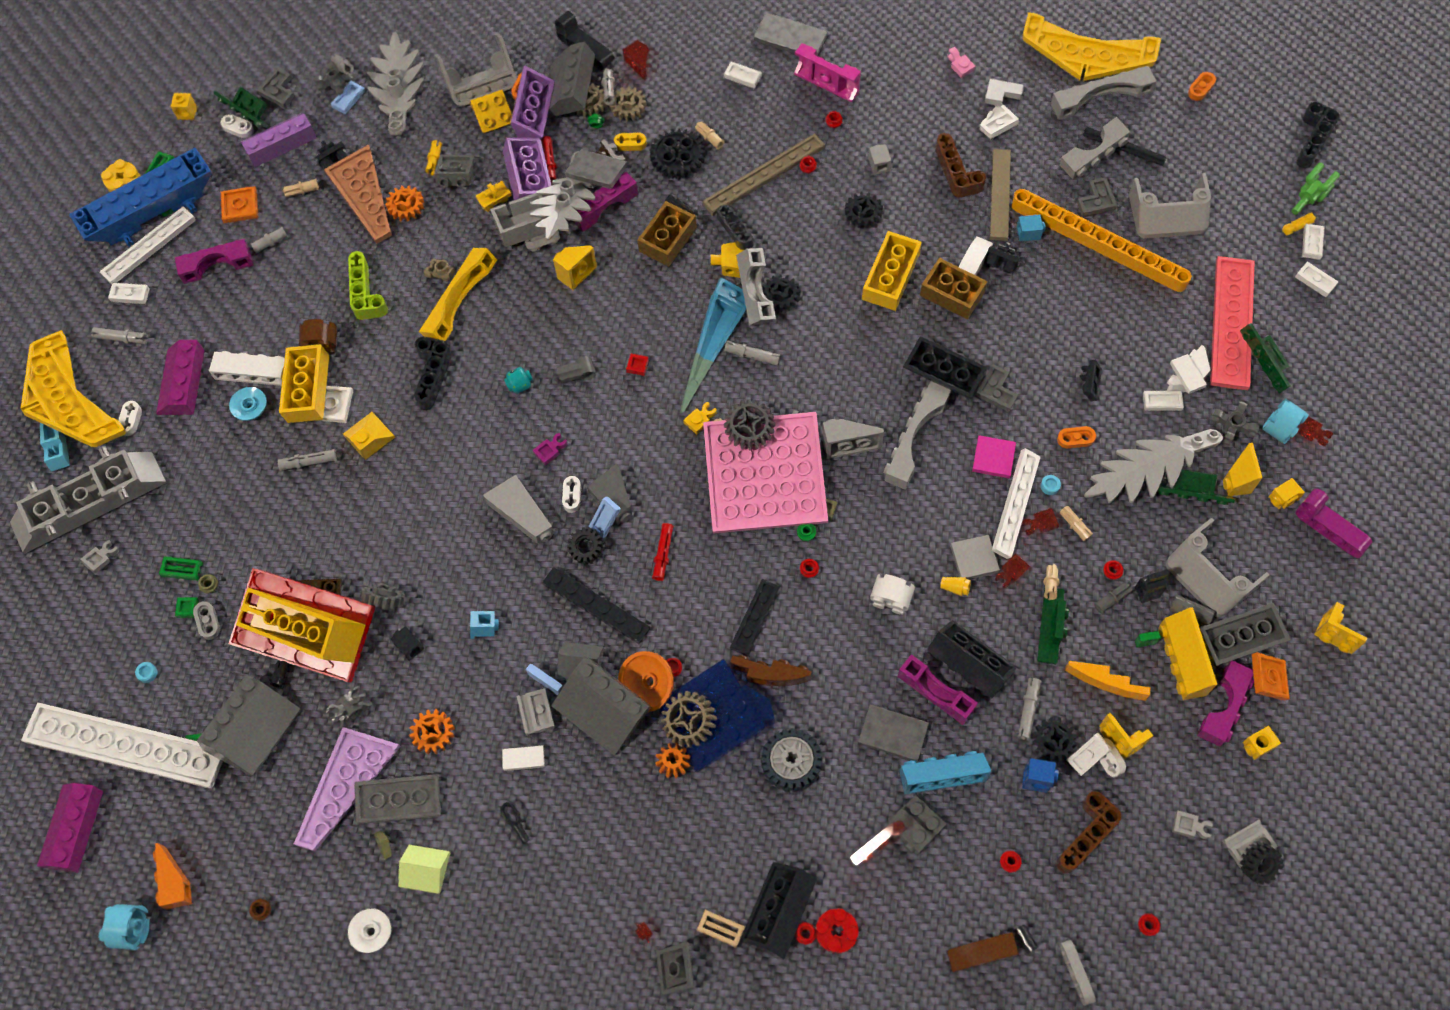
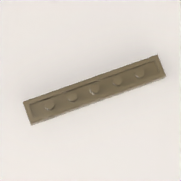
M993 149L990 240L1008 241L1011 150Z

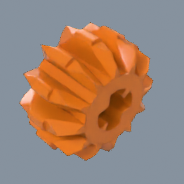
M668 743L667 750L661 747L660 750L663 754H656V758L659 760L656 762V767H661L659 773L663 774L666 772L667 778H670L672 773H674L675 778H678L677 772L684 775L686 773L684 768L690 767V764L686 762L690 760V755L686 754L687 749H680L678 743L675 745V748H672L671 743ZM674 757L676 763L671 764L670 758Z

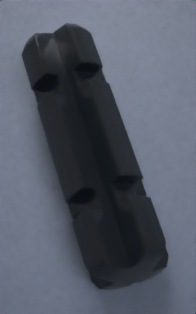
M668 195L665 201L696 215L693 209H688L687 205L674 196Z

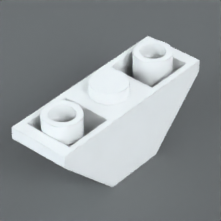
M1201 345L1198 350L1194 349L1189 357L1205 380L1210 371L1205 347ZM1173 374L1167 382L1169 387L1166 391L1187 392L1178 376Z

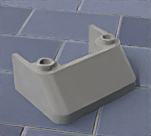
M495 34L500 51L493 53L490 58L492 68L461 79L457 70L452 68L446 70L441 57L438 54L435 55L444 82L455 104L464 106L469 104L470 100L499 90L506 91L513 88L517 78L503 37L500 34Z
M1202 173L1192 195L1193 201L1158 204L1157 197L1153 193H1141L1139 179H1134L1129 192V199L1136 232L1141 238L1199 235L1206 232L1209 226L1211 193L1206 173Z
M1210 518L1168 557L1166 568L1203 606L1215 611L1213 616L1223 617L1259 588L1269 574L1266 572L1253 584L1244 576H1236L1229 581L1201 553L1208 544L1204 534L1214 522V519Z

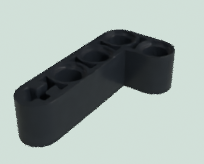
M566 11L555 21L559 40L567 47L585 42L595 54L593 65L598 69H605L615 60L611 50L578 27L577 19L572 12Z
M1316 101L1308 105L1302 117L1306 124L1314 127V130L1296 160L1297 165L1301 168H1309L1313 164L1340 118L1338 111Z
M419 337L415 341V348L419 357L427 361L414 397L419 408L427 411L433 408L452 354L445 341L429 337Z

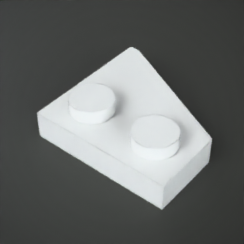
M1003 104L1001 106L995 105V108L992 111L990 110L987 118L980 124V130L992 139L1018 125L1019 119Z

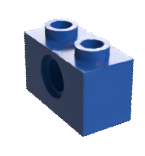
M1030 758L1024 768L1022 789L1047 793L1054 786V782L1058 780V770H1055L1056 763Z

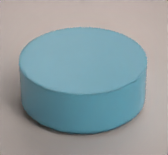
M1047 475L1042 479L1041 490L1045 494L1054 495L1059 491L1061 482L1056 476Z
M143 662L137 666L135 675L141 682L149 683L156 678L157 668L150 662Z

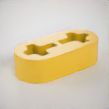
M620 133L614 137V143L619 151H640L647 146L646 136L642 133Z

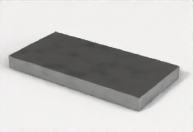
M765 13L754 35V41L795 53L801 43L816 49V56H818L828 31Z
M439 774L354 782L356 824L441 817Z

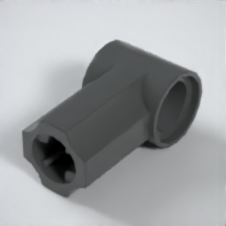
M589 356L580 357L574 363L557 367L561 383L579 378L581 380H590L596 376L592 358Z

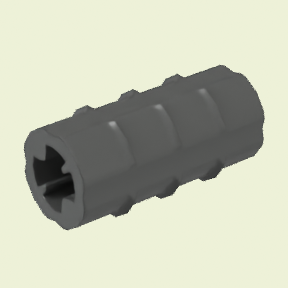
M1176 594L1169 611L1178 613L1193 607L1197 622L1203 626L1210 624L1215 612L1214 610Z

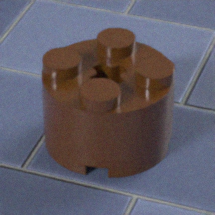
M309 319L303 321V325L299 324V346L321 344L329 355L335 353L337 341L336 324L330 321L329 324L323 323L324 320Z

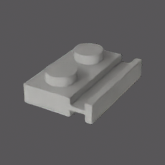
M545 688L526 693V695L517 696L526 736L555 728Z
M1260 820L1222 841L1239 867L1242 866L1240 860H1244L1241 857L1242 854L1246 855L1245 849H1251V844L1254 843L1256 845V842H1265L1273 848L1278 847L1267 830L1263 828Z

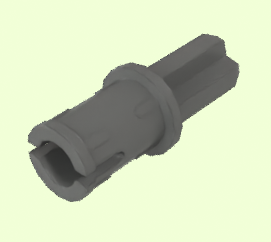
M1123 583L1112 592L1108 591L1105 597L1094 603L1095 608L1102 614L1114 604L1118 605L1121 599L1132 592L1130 585Z

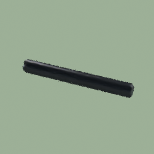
M1091 127L1085 128L1083 132L1084 137L1102 143L1101 131ZM1130 142L1116 148L1160 166L1164 165L1167 158L1164 155Z

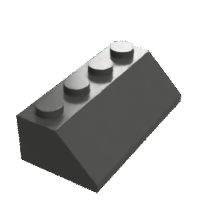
M1274 603L1200 627L1209 660L1214 666L1290 641V637Z

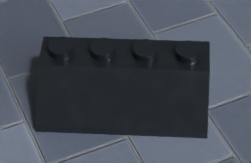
M921 336L903 368L969 399L978 391L988 368Z
M953 620L938 631L927 648L934 658L944 662L950 670L960 674L966 682L973 684L980 689L983 695L993 698L1002 689L1017 669V667Z
M773 862L740 942L768 955L785 959L817 878L802 868Z

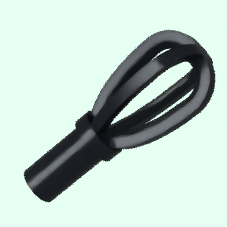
M506 802L502 804L500 812L516 832L522 844L530 841L513 803ZM506 806L512 808L516 817V825L506 815L504 811Z

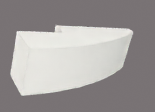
M976 237L962 259L959 268L977 275L987 257L989 246L992 247L993 243Z

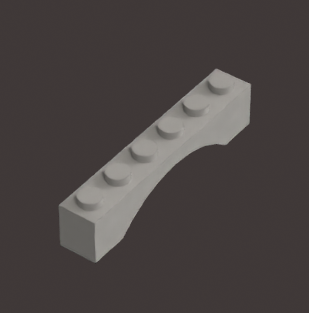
M1149 66L1139 67L1132 71L1122 72L1101 80L1053 93L1051 106L1060 120L1074 116L1078 109L1086 102L1101 95L1120 93L1139 97L1152 93L1157 81Z
M930 381L928 387L923 388L920 396L923 398L921 402L917 401L913 410L915 414L913 417H909L906 424L908 429L906 433L902 432L898 441L900 445L898 448L895 447L892 452L891 458L893 460L891 464L887 463L883 473L886 474V482L906 490L915 468L911 451L913 439L918 430L927 421L943 413L950 398V389Z

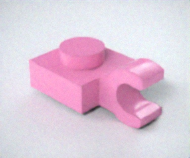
M955 47L949 50L951 54L947 57L952 61L951 68L961 78L975 70V65L966 55L960 57L959 51Z

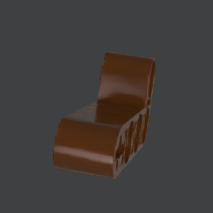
M948 133L939 134L935 151L952 194L955 197L962 198L981 193L985 185V173L979 170L966 173L952 136Z
M1090 792L1083 800V809L1094 820L1058 857L1056 864L1062 873L1067 874L1074 871L1121 820L1119 809L1100 792ZM1089 799H1095L1098 802V807L1091 806ZM1105 814H1111L1114 817V822L1107 821ZM1091 828L1098 829L1101 834L1100 837H1095L1091 832ZM1077 843L1085 844L1086 852L1080 851ZM1073 854L1075 858L1068 866L1065 865L1064 862Z

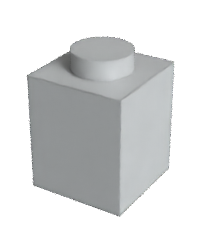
M887 145L869 147L868 159L873 175L889 172L891 169V158Z

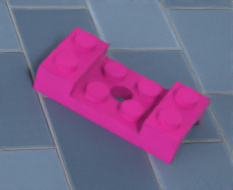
M801 43L795 51V55L799 56V63L794 75L853 102L859 94L861 71L847 64L842 69L838 65L817 57L816 49Z

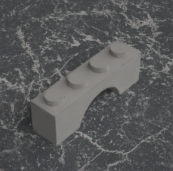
M1115 117L1103 126L1101 131L1102 143L1100 146L1092 150H1081L1074 147L1061 157L1060 166L1073 180L1076 177H1081L1091 166H1097L1102 158L1105 156L1109 157L1117 147L1124 146L1129 140L1130 131Z
M748 248L736 255L749 325H763L776 319L773 301L765 297L761 286L762 272L766 263L763 248Z

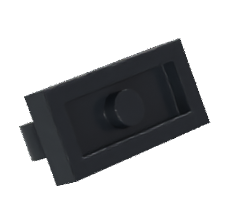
M1095 359L1089 360L1088 366L1084 365L1081 367V370L1087 373L1080 375L1081 380L1085 381L1082 387L1083 393L1090 402L1098 400L1102 368Z

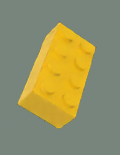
M888 231L863 287L862 300L896 311L920 255L922 242Z
M321 344L286 348L279 414L287 423L323 420L329 354Z

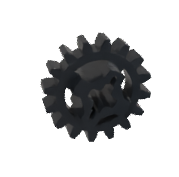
M861 192L860 196L854 194V198L849 197L848 203L845 204L846 220H851L852 226L858 224L857 227L860 228L861 225H864V228L867 229V225L873 227L874 222L879 223V219L882 218L883 205H881V200H876V195L870 197L869 192L867 195Z
M779 274V278L772 276V281L767 279L766 285L763 284L762 286L765 297L773 301L774 311L777 308L780 309V312H783L784 308L790 311V306L795 308L796 302L800 300L801 290L799 289V284H795L794 278L789 280L788 275L785 278H782L781 274Z
M1050 717L1048 723L1043 719L1041 725L1037 724L1035 727L1037 732L1032 734V737L1036 738L1033 740L1032 745L1038 746L1035 752L1041 751L1043 753L1041 755L1042 759L1048 756L1049 762L1056 758V761L1060 763L1062 757L1067 760L1069 754L1073 755L1075 752L1073 748H1076L1078 745L1073 740H1076L1078 735L1072 734L1075 728H1068V721L1063 724L1060 717L1057 721ZM1048 728V735L1042 736L1043 731ZM1068 743L1067 748L1062 751V745Z

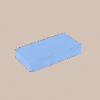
M350 81L343 89L344 93L339 94L331 103L332 108L343 114H346L365 92L364 87L353 81Z
M608 496L603 498L589 527L595 530L602 538L606 537L621 508Z
M529 664L526 668L530 677L558 695L563 688L562 684L533 664Z

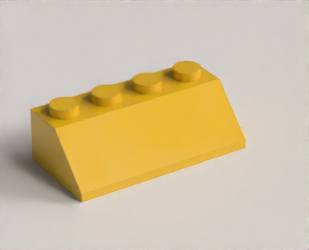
M1193 607L1164 618L1159 626L1160 636L1164 637L1165 653L1171 660V672L1176 676L1177 692L1181 694L1183 700L1207 696L1217 685Z

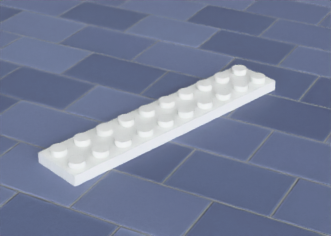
M37 703L21 739L24 743L209 789L213 788L223 762L204 752L197 741L42 703Z

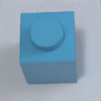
M1041 215L1019 217L1017 223L1019 242L1041 240L1042 233L1045 232V222H1042Z

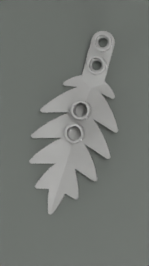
M396 32L392 34L389 46L379 45L387 60L371 57L373 64L383 74L368 71L367 75L382 88L368 87V90L378 101L384 104L378 107L382 112L389 115V133L399 136L405 131L406 113L416 104V100L413 98L424 82V78H420L412 83L424 64L421 62L411 68L419 54V50L416 49L406 55L410 41L406 40L400 43Z
M577 151L573 154L570 164L580 151ZM566 177L553 180L552 183L556 185L536 191L537 195H550L530 202L531 206H547L530 213L531 217L545 218L538 222L535 227L537 229H546L547 241L552 239L559 230L569 231L567 220L582 222L580 214L575 209L591 211L590 206L582 200H595L593 193L585 188H590V183Z
M1209 429L1184 438L1176 435H1166L1165 439L1167 441L1137 440L1135 444L1145 450H1117L1116 454L1127 460L1101 462L1102 467L1112 472L1092 475L1090 479L1097 484L1092 486L1085 493L1084 497L1106 494L1108 503H1111L1125 486L1129 502L1133 503L1141 490L1145 478L1150 498H1153L1160 486L1164 472H1166L1169 486L1171 488L1174 487L1180 475L1184 459L1187 466L1191 467L1194 452H1200L1209 447H1216L1222 442V434L1217 430Z

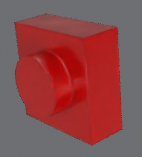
M630 354L626 372L645 376L649 358L647 356Z

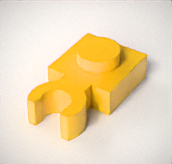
M709 402L703 405L701 411L696 408L683 420L684 424L696 435L704 429L703 422H710L709 418L714 417L717 413L716 408L712 411H707L710 407Z

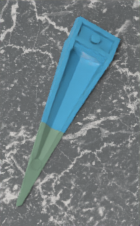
M722 277L718 280L713 295L710 298L680 414L685 411L715 358L746 311L743 289Z

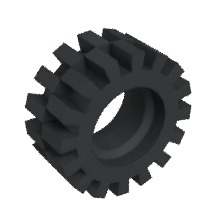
M583 527L581 531L577 529L576 534H571L572 539H568L570 543L567 544L569 554L580 564H593L594 560L597 562L599 560L598 557H602V551L605 550L602 537L592 528L586 529ZM585 539L593 542V548L587 553H583L579 549L580 543Z
M1256 842V845L1254 843L1251 844V849L1246 848V855L1242 854L1241 856L1244 860H1240L1242 865L1240 868L1255 883L1264 885V883L1270 884V879L1275 881L1276 878L1274 876L1281 874L1278 870L1283 869L1281 863H1284L1281 858L1282 855L1265 842ZM1266 858L1264 864L1258 868L1259 863Z

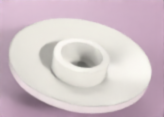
M366 909L359 912L351 920L348 928V938L351 945L363 953H372L380 950L388 942L391 935L389 918L377 909ZM374 928L375 933L372 936H369V929Z

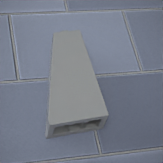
M516 475L483 494L488 506L537 544L548 541L554 534L551 524Z

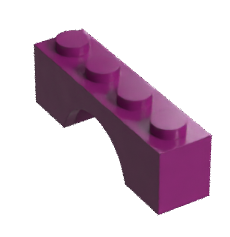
M624 172L612 189L602 187L593 193L595 200L584 199L590 206L591 211L575 209L580 214L582 222H573L584 232L597 223L600 214L609 205L615 202H623L625 204L638 195L637 182L627 172Z
M245 239L235 240L234 242L175 257L177 273L184 284L202 280L206 269L216 263H228L236 270L253 266L251 251Z
M912 654L899 669L898 678L962 725L966 723L978 705L975 700L962 691H956L944 685L931 673L927 665Z
M1233 660L1228 663L1219 681V684L1224 688L1228 696L1227 709L1219 713L1209 712L1203 719L1197 733L1198 737L1219 747L1224 742L1228 743L1233 734L1231 727L1233 724L1236 725L1240 717L1238 710L1245 705L1248 698L1245 693L1254 684L1252 669Z

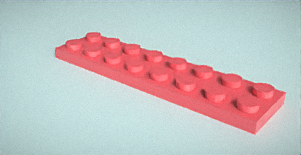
M1218 256L1216 259L1210 386L1249 390L1251 348L1243 339L1240 330L1249 323H1252L1255 262L1253 260Z

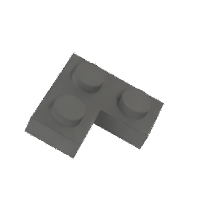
M277 67L257 89V92L262 97L285 108L295 97L293 92L284 88L291 81L292 76L290 73Z
M1106 177L1090 180L1088 186L1092 196L1078 198L1077 200L1082 217L1116 210L1117 203Z
M993 364L976 392V397L1010 412L1018 397V394L1002 387L1010 372Z

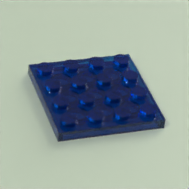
M724 659L673 691L667 701L668 704L672 705L671 698L674 697L678 700V693L684 696L686 691H689L691 695L693 692H697L699 696H705V701L709 700L711 702L710 707L715 709L711 715L716 716L717 719L711 721V723L715 724L716 727L709 728L712 735H705L707 741L704 742L699 739V746L693 743L691 748L687 747L686 744L682 747L687 749L685 754L690 755L689 761L697 773L766 729ZM687 704L692 712L701 711L697 704ZM665 705L660 708L661 712L668 711L669 709ZM680 709L677 712L675 719L679 717ZM688 716L686 722L690 723L692 717ZM703 719L698 722V725H697V728H698V729L700 728ZM686 727L676 728L681 735H691Z

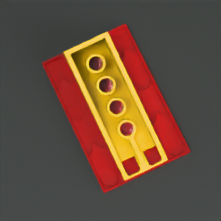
M252 568L228 644L339 680L352 682L376 607L267 571Z

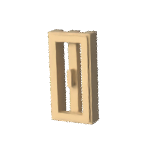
M705 910L697 931L737 948L745 926ZM708 916L738 929V932H733L707 921L706 918ZM707 925L711 928H714L718 931L735 937V940L733 941L710 930H707L703 928V926Z

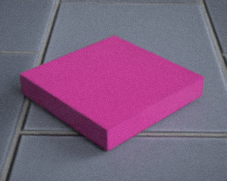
M978 435L972 472L1010 478L1016 442Z

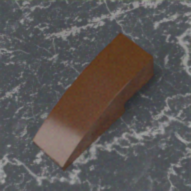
M1013 932L947 950L952 973L1016 957L1019 954Z

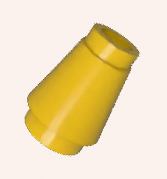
M942 577V589L962 597L963 595L968 596L971 580H967L966 577Z

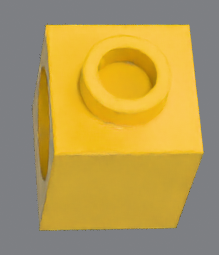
M173 94L171 109L177 119L194 120L197 105L191 94Z
M1269 726L1242 742L1246 753L1252 756L1254 760L1281 744ZM1256 740L1261 741L1264 748L1259 747Z

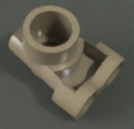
M432 259L430 266L424 271V276L432 279L435 277L441 278L444 281L452 279L456 271L449 266L446 260Z

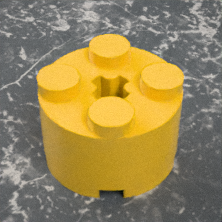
M119 159L103 171L101 177L108 191L112 192L140 177V174L133 164Z

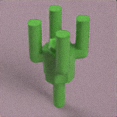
M1319 162L1306 177V183L1302 186L1299 193L1301 200L1292 209V213L1297 215L1306 204H1314L1315 201L1322 202L1335 187L1334 182L1340 177V174L1333 172L1328 180L1322 183L1318 180V174L1324 168V164Z

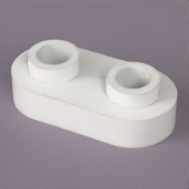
M226 115L221 119L223 129L238 137L248 138L254 132L253 126L249 121L235 115Z

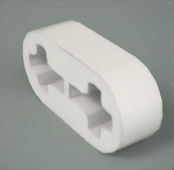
M135 401L126 402L120 413L118 421L122 424L123 428L127 427L125 429V436L133 435L138 428L142 409Z
M575 476L567 477L563 483L562 503L564 509L570 513L578 511L581 504L580 480ZM571 483H575V486L573 487V492H571L569 487L571 486ZM570 497H573L574 500L572 506H569L568 504L570 503Z
M1104 738L1112 749L1099 761L1108 775L1116 777L1125 772L1126 764L1113 742L1108 738Z

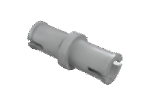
M280 227L270 234H264V237L250 244L254 251L258 253L269 246H274V243L288 236L284 229Z

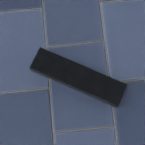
M764 579L761 580L730 645L731 650L749 656L779 592V585Z

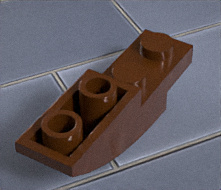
M732 655L730 661V669L746 673L747 682L758 685L792 686L809 682L812 677V671L802 665L796 667L782 659L778 661L773 660L771 667L763 661H750L748 657L738 655V657Z

